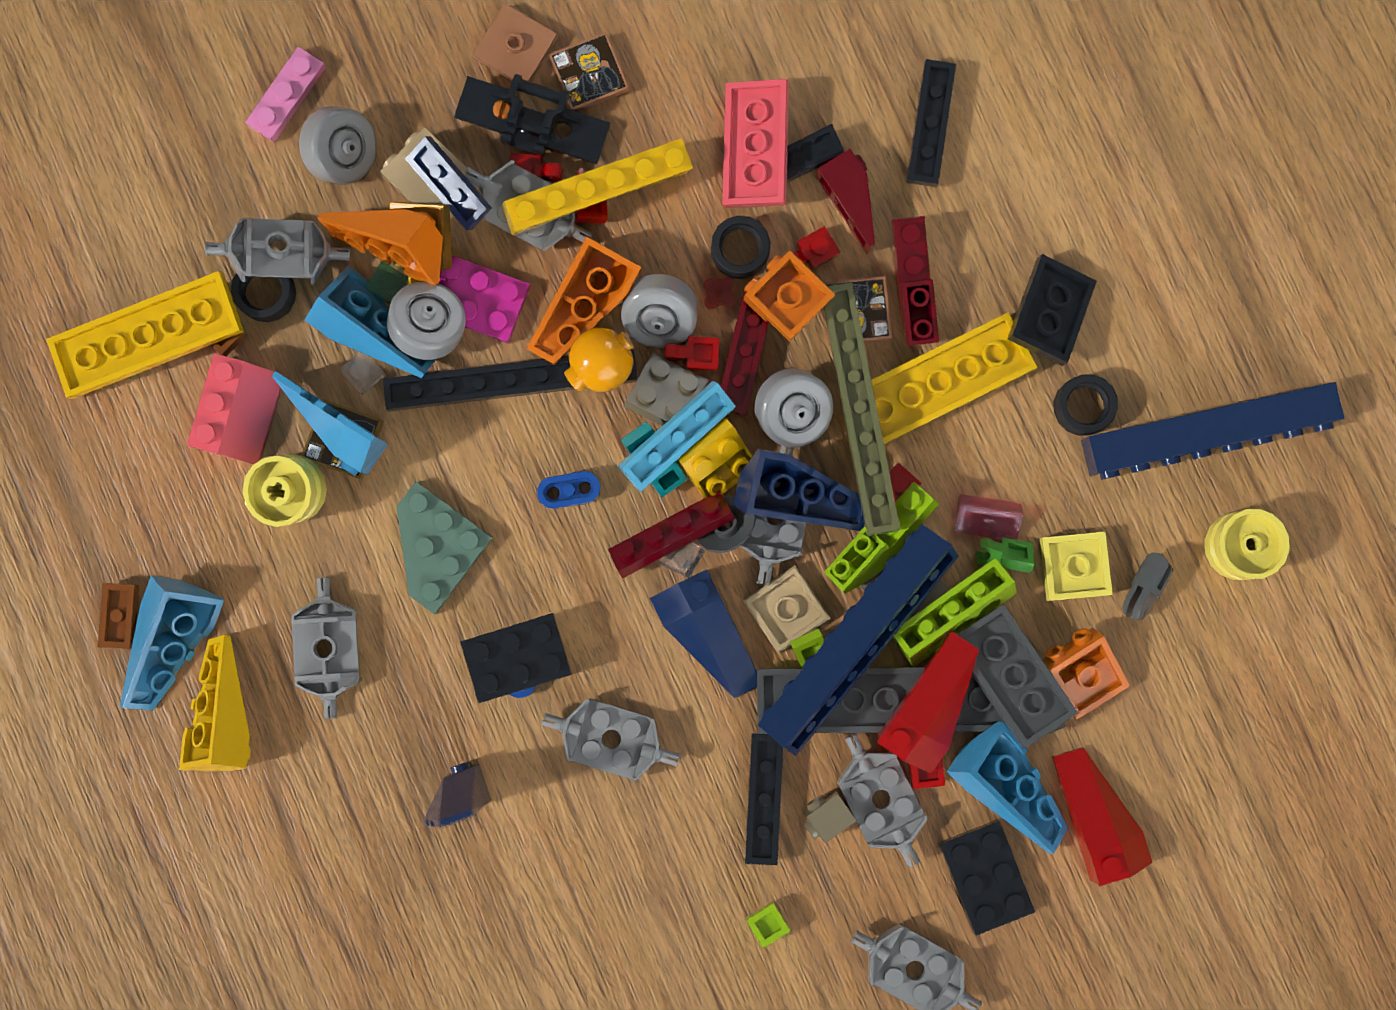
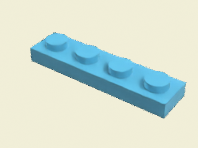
M712 381L623 460L618 467L634 487L642 491L736 406L720 385Z

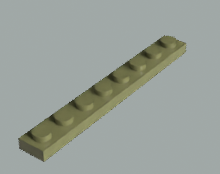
M851 282L827 286L835 296L824 307V314L867 536L896 532L900 530L853 284Z

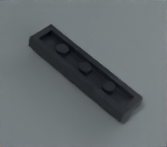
M925 59L906 183L937 187L939 184L956 70L955 63Z
M751 733L745 864L777 865L783 746L769 734Z

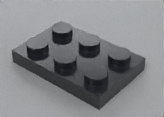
M1044 254L1040 255L1036 259L1007 340L1061 366L1067 364L1097 281Z
M554 613L460 641L478 704L572 675Z
M994 820L938 842L975 936L1035 913L999 820Z

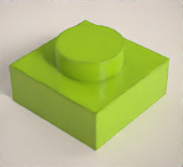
M819 628L790 641L802 669L805 661L810 656L815 655L823 645L824 639Z
M773 901L746 917L748 925L762 948L791 932Z

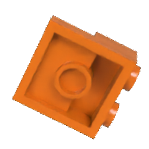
M789 250L784 256L779 253L766 266L769 271L761 279L756 276L744 288L747 292L744 296V301L765 322L769 321L790 342L834 298L835 294Z
M1094 628L1077 630L1072 635L1073 640L1063 647L1056 645L1049 648L1045 652L1046 658L1042 659L1078 713L1073 716L1076 720L1130 686L1104 635Z

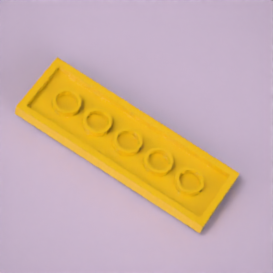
M217 271L47 338L46 341L66 398L74 399L243 333L244 330L223 272Z
M1009 312L871 380L884 444L1038 368L1028 349L1007 340L1014 322Z

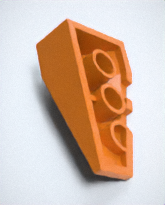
M407 209L329 212L318 215V220L332 238L362 253H365L368 249L374 256L379 258L381 263L387 266L394 262L404 267V274L413 279L425 281L434 286H437L439 283L443 236L436 228L435 220L429 214L422 211L417 213Z
M586 236L526 349L550 363L556 364L571 349L574 341L582 333L593 329L627 297L642 267Z

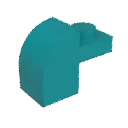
M646 421L622 438L621 441L628 453L631 454L652 436L655 431ZM675 461L652 481L651 485L660 497L663 498L685 482L687 478Z

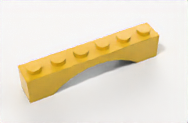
M680 138L504 201L501 207L513 236L597 203L683 175L693 169L684 141Z

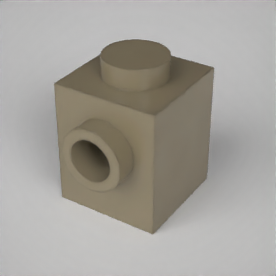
M833 791L825 798L822 794L817 796L806 805L808 810L804 812L808 819L804 826L814 840L821 837L824 843H827L857 821L836 791Z

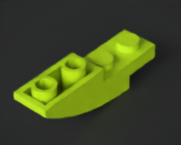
M915 482L895 502L900 525L899 531L867 536L864 526L824 571L844 593L859 587L882 571L887 561L892 556L897 555L905 545L908 535L916 531L939 505L934 498Z

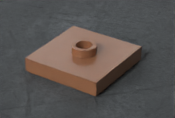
M504 3L472 55L475 60L513 81L515 74L522 75V79L531 82L557 41L558 34Z

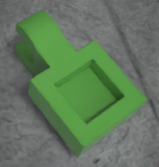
M1002 537L1000 543L991 539L982 538L980 539V550L987 552L976 551L975 561L982 565H986L996 558L1003 568L1013 571L1031 573L1034 566V549L1031 542Z

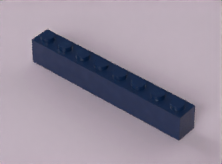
M1336 382L1093 435L1082 439L1081 443L1089 476L1100 474L1101 480L1120 476L1119 470L1131 468V473L1151 469L1150 463L1161 461L1163 467L1180 463V456L1192 454V459L1194 460L1211 456V450L1222 447L1223 453L1243 449V442L1253 441V445L1258 446L1273 442L1272 436L1283 434L1284 439L1304 435L1303 429L1313 427L1315 433L1333 429V422L1343 420L1345 417Z
M923 524L916 531L911 532L898 554L892 556L887 561L884 571L880 576L867 585L862 598L856 605L851 606L846 611L844 620L835 630L827 634L821 648L815 655L810 656L805 661L803 670L794 680L786 684L782 695L776 703L764 711L758 726L796 756L959 557L953 546Z

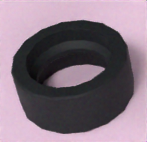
M735 216L726 219L718 225L712 236L711 255L714 264L721 273L731 278L745 279L756 275L764 268L769 258L771 242L768 232L759 221L748 216ZM746 230L756 237L759 244V252L751 263L735 265L725 258L722 251V243L730 232Z
M236 273L232 279L231 294L234 303L241 312L261 322L280 320L289 313L296 298V288L292 278L277 277L282 286V294L279 300L270 308L259 309L252 306L246 297L247 285L255 276H245V282H242Z
M1093 374L1079 375L1065 382L1057 391L1053 401L1054 415L1058 423L1067 432L1078 436L1092 435L1107 428L1114 420L1118 410V398L1113 386L1104 378ZM1089 387L1100 394L1104 409L1096 421L1081 423L1071 417L1067 408V401L1075 389Z

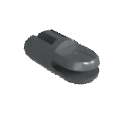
M1153 552L1148 554L1130 583L1132 587L1124 600L1122 609L1124 615L1127 617L1132 616L1133 620L1140 621L1147 616L1155 600L1160 599L1174 571L1172 566L1160 553Z

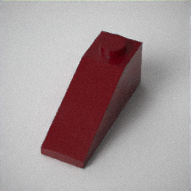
M848 149L819 167L816 178L867 254L872 251L875 245L868 176L866 173L867 166L860 155L857 154L855 156L852 150Z

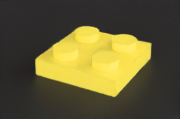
M1105 532L1039 538L1046 601L1113 595Z

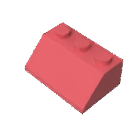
M214 353L187 446L250 464L260 461L281 392V387L272 377L274 371Z

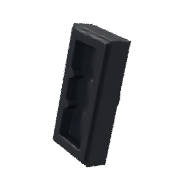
M833 124L788 145L787 178L789 182L821 167L845 152Z

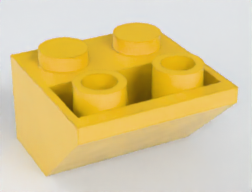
M724 417L681 455L676 462L703 498H706L709 495H716L715 492L719 490L723 494L737 484L740 473L753 456L734 426Z

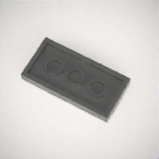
M1004 604L958 634L979 649L972 675L1022 749L1027 748L1078 713Z

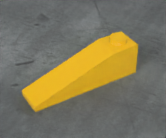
M222 635L208 639L199 673V681L203 684L197 698L192 699L190 709L195 710V715L191 728L185 727L183 733L179 770L234 771L247 768V762L251 755L249 746L250 734L231 637L229 635Z

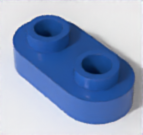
M586 471L553 476L541 481L537 488V497L540 503L549 509L589 504L598 498L601 485L594 474ZM582 483H589L591 485L589 493H580L579 487ZM552 488L559 489L560 495L556 499H550L548 496V492Z

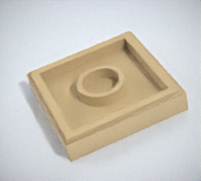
M793 566L772 580L770 585L763 586L743 600V603L778 654L791 645L790 641L811 632L831 618L796 566Z

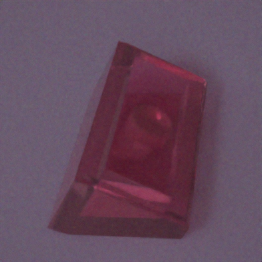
M960 494L954 532L996 539L1005 537L1017 540L1024 515L1022 505Z

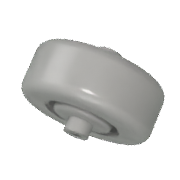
M337 106L323 107L312 113L302 127L299 138L300 155L308 171L316 178L329 183L351 184L363 178L373 165L376 155L375 134L368 120L356 110Z
M666 274L643 276L635 281L629 294L623 300L621 309L623 327L635 341L648 347L665 348L666 344L679 345L686 341L695 329L698 314L697 298L693 290L685 282L674 276Z
M425 281L411 283L400 289L391 301L387 317L388 333L394 344L407 355L424 360L438 359L452 352L459 344L466 324L465 309L458 296L441 284L434 286Z
M797 368L781 370L770 376L760 387L755 399V417L764 433L776 443L786 447H802L817 440L828 428L833 416L832 395L828 387L819 378L806 370Z

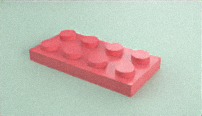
M787 79L726 83L722 205L725 208L786 205L789 82Z

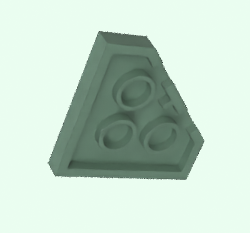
M415 482L397 505L408 593L410 597L433 614H437L492 541L493 537L420 483Z

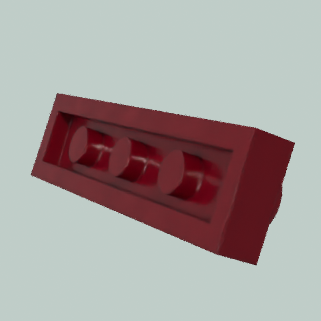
M745 290L721 384L723 391L736 406L730 413L747 416L769 321L765 322L744 301V296L747 293Z
M720 490L715 492L716 495H709L609 548L608 551L622 579L734 520L735 518Z

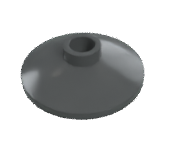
M735 496L724 497L735 519L697 539L706 550L715 553L729 552L740 547L751 536L755 527L756 517L755 515L746 514L733 504Z

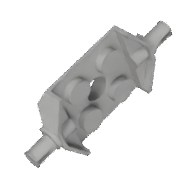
M510 161L490 176H484L468 167L464 175L470 183L480 187L479 190L482 192V197L492 207L483 219L509 233L511 231L501 207L502 203L511 198L551 185L549 182L515 165L514 161ZM575 212L514 236L546 251L564 237L569 238L572 236L584 242L586 236L591 238L593 233L576 225L577 223L574 222Z
M242 218L236 223L230 237L225 238V243L206 241L205 254L229 257V261L242 282H245V276L311 278V284H315L327 265V261H349L350 247H330V242L326 241L321 228L315 221ZM273 241H282L287 247L282 251H274L269 245Z
M781 446L780 453H786L787 447ZM788 447L787 454L792 456L794 448ZM755 515L756 523L754 530L748 540L740 547L759 561L758 584H763L764 573L766 572L764 585H770L772 569L776 563L801 556L806 523L783 519L781 524L771 525L766 520V517Z
M317 578L318 597L314 598L315 601L291 615L295 686L320 697L324 705V719L338 718L336 703L338 695L362 681V677L360 678L356 622V614H359V611L332 599L330 578ZM322 639L330 641L333 647L331 654L326 658L321 657L316 650L318 642Z
M589 698L569 717L561 718L547 712L544 715V719L547 720H543L541 726L553 728L562 733L566 757L569 762L574 761L632 779L634 782L654 762L660 761L675 767L678 765V761L671 758L679 760L681 754L662 749L663 746L659 744L654 718ZM607 730H615L620 734L621 742L617 747L609 748L603 743V734Z
M857 733L851 734L856 747L850 736L844 738L852 753V760L841 773L837 783L857 820L870 848H896L900 850L907 867H913L914 865L909 854L916 865L920 863V860L912 847V841L928 818L924 814L897 760V756L889 752H867L863 748ZM877 790H885L889 794L888 804L881 808L874 806L872 803V796Z
M901 924L887 929L878 938L873 937V939L859 932V930L854 932L855 937L852 936L850 942L866 950L869 954L868 981L870 985H876L918 1010H950L959 1004L969 1010H979L976 1006L981 1008L982 1001L969 995L964 989V961L961 958ZM911 961L921 962L923 965L921 975L917 977L908 976L906 974L907 965Z

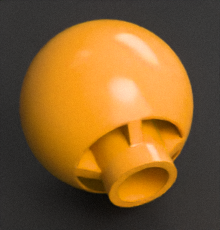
M602 327L587 330L574 341L569 353L570 368L564 371V374L578 392L585 388L595 392L614 390L621 386L631 373L633 355L630 350L634 346L623 332L617 334L612 329Z

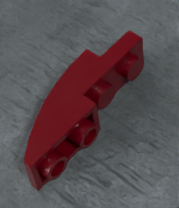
M919 216L891 220L894 252H892L906 344L907 346L939 343L933 279L930 277L925 217Z

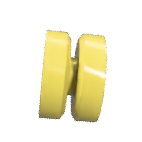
M287 454L266 457L252 465L245 476L242 491L245 505L252 516L263 524L279 527L307 521L316 515L325 502L327 487L325 476L316 463L305 456Z
M1245 509L1230 512L1217 518L1209 527L1204 540L1205 555L1211 567L1221 576L1232 580L1264 579L1273 575L1285 564L1290 551L1289 535L1284 524L1272 513L1261 509Z

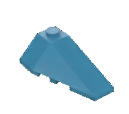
M348 265L318 296L305 321L335 342L422 378L436 359L424 360L411 357L394 344L387 329L389 308L379 297L381 291L371 281Z
M275 371L272 375L274 380L332 454L342 460L339 466L356 476L358 471L368 475L388 443Z
M150 576L140 604L120 702L122 708L154 710L176 680L175 674L186 660L190 661L195 655L193 650L204 636L208 637L214 629L224 602L222 597L182 580Z
M998 721L961 748L947 773L968 793L1049 854H1054L1066 834L1068 826L1051 795L1046 794L1040 783L1041 775L1038 769L1032 768L1025 754L1028 752L1027 749H1022L1008 727L1002 721Z

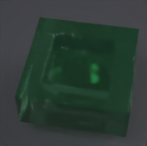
M381 261L364 289L391 304L393 297L404 287L408 277Z

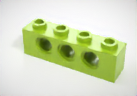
M994 558L907 620L893 636L895 644L910 664L915 667L936 652L951 631L959 634L1016 595L1015 581L999 561Z

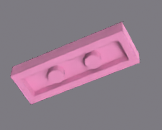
M297 47L245 123L274 143L326 69L325 64L300 47Z

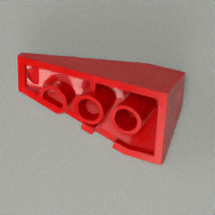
M951 631L878 733L877 743L903 761L932 773L950 748L979 649L954 631Z
M1078 748L1052 756L1089 879L1099 886H1104L1130 878L1153 863L1143 831L1085 749Z

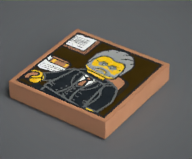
M606 32L549 54L562 90L570 91L568 105L571 110L579 112L629 92V86Z
M885 277L823 282L826 286L852 282L864 342L891 340ZM827 329L828 346H831Z

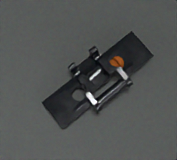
M515 74L510 89L467 76L454 115L455 119L498 132L501 135V142L503 144L543 157L547 150L551 152L557 151L593 164H598L611 124L610 122L566 108L570 91L564 89L563 92L524 80L522 75ZM518 92L558 104L557 109H547L546 113H541L523 106V101L518 99ZM565 123L571 128L570 135L566 138L557 137L553 131L557 124Z

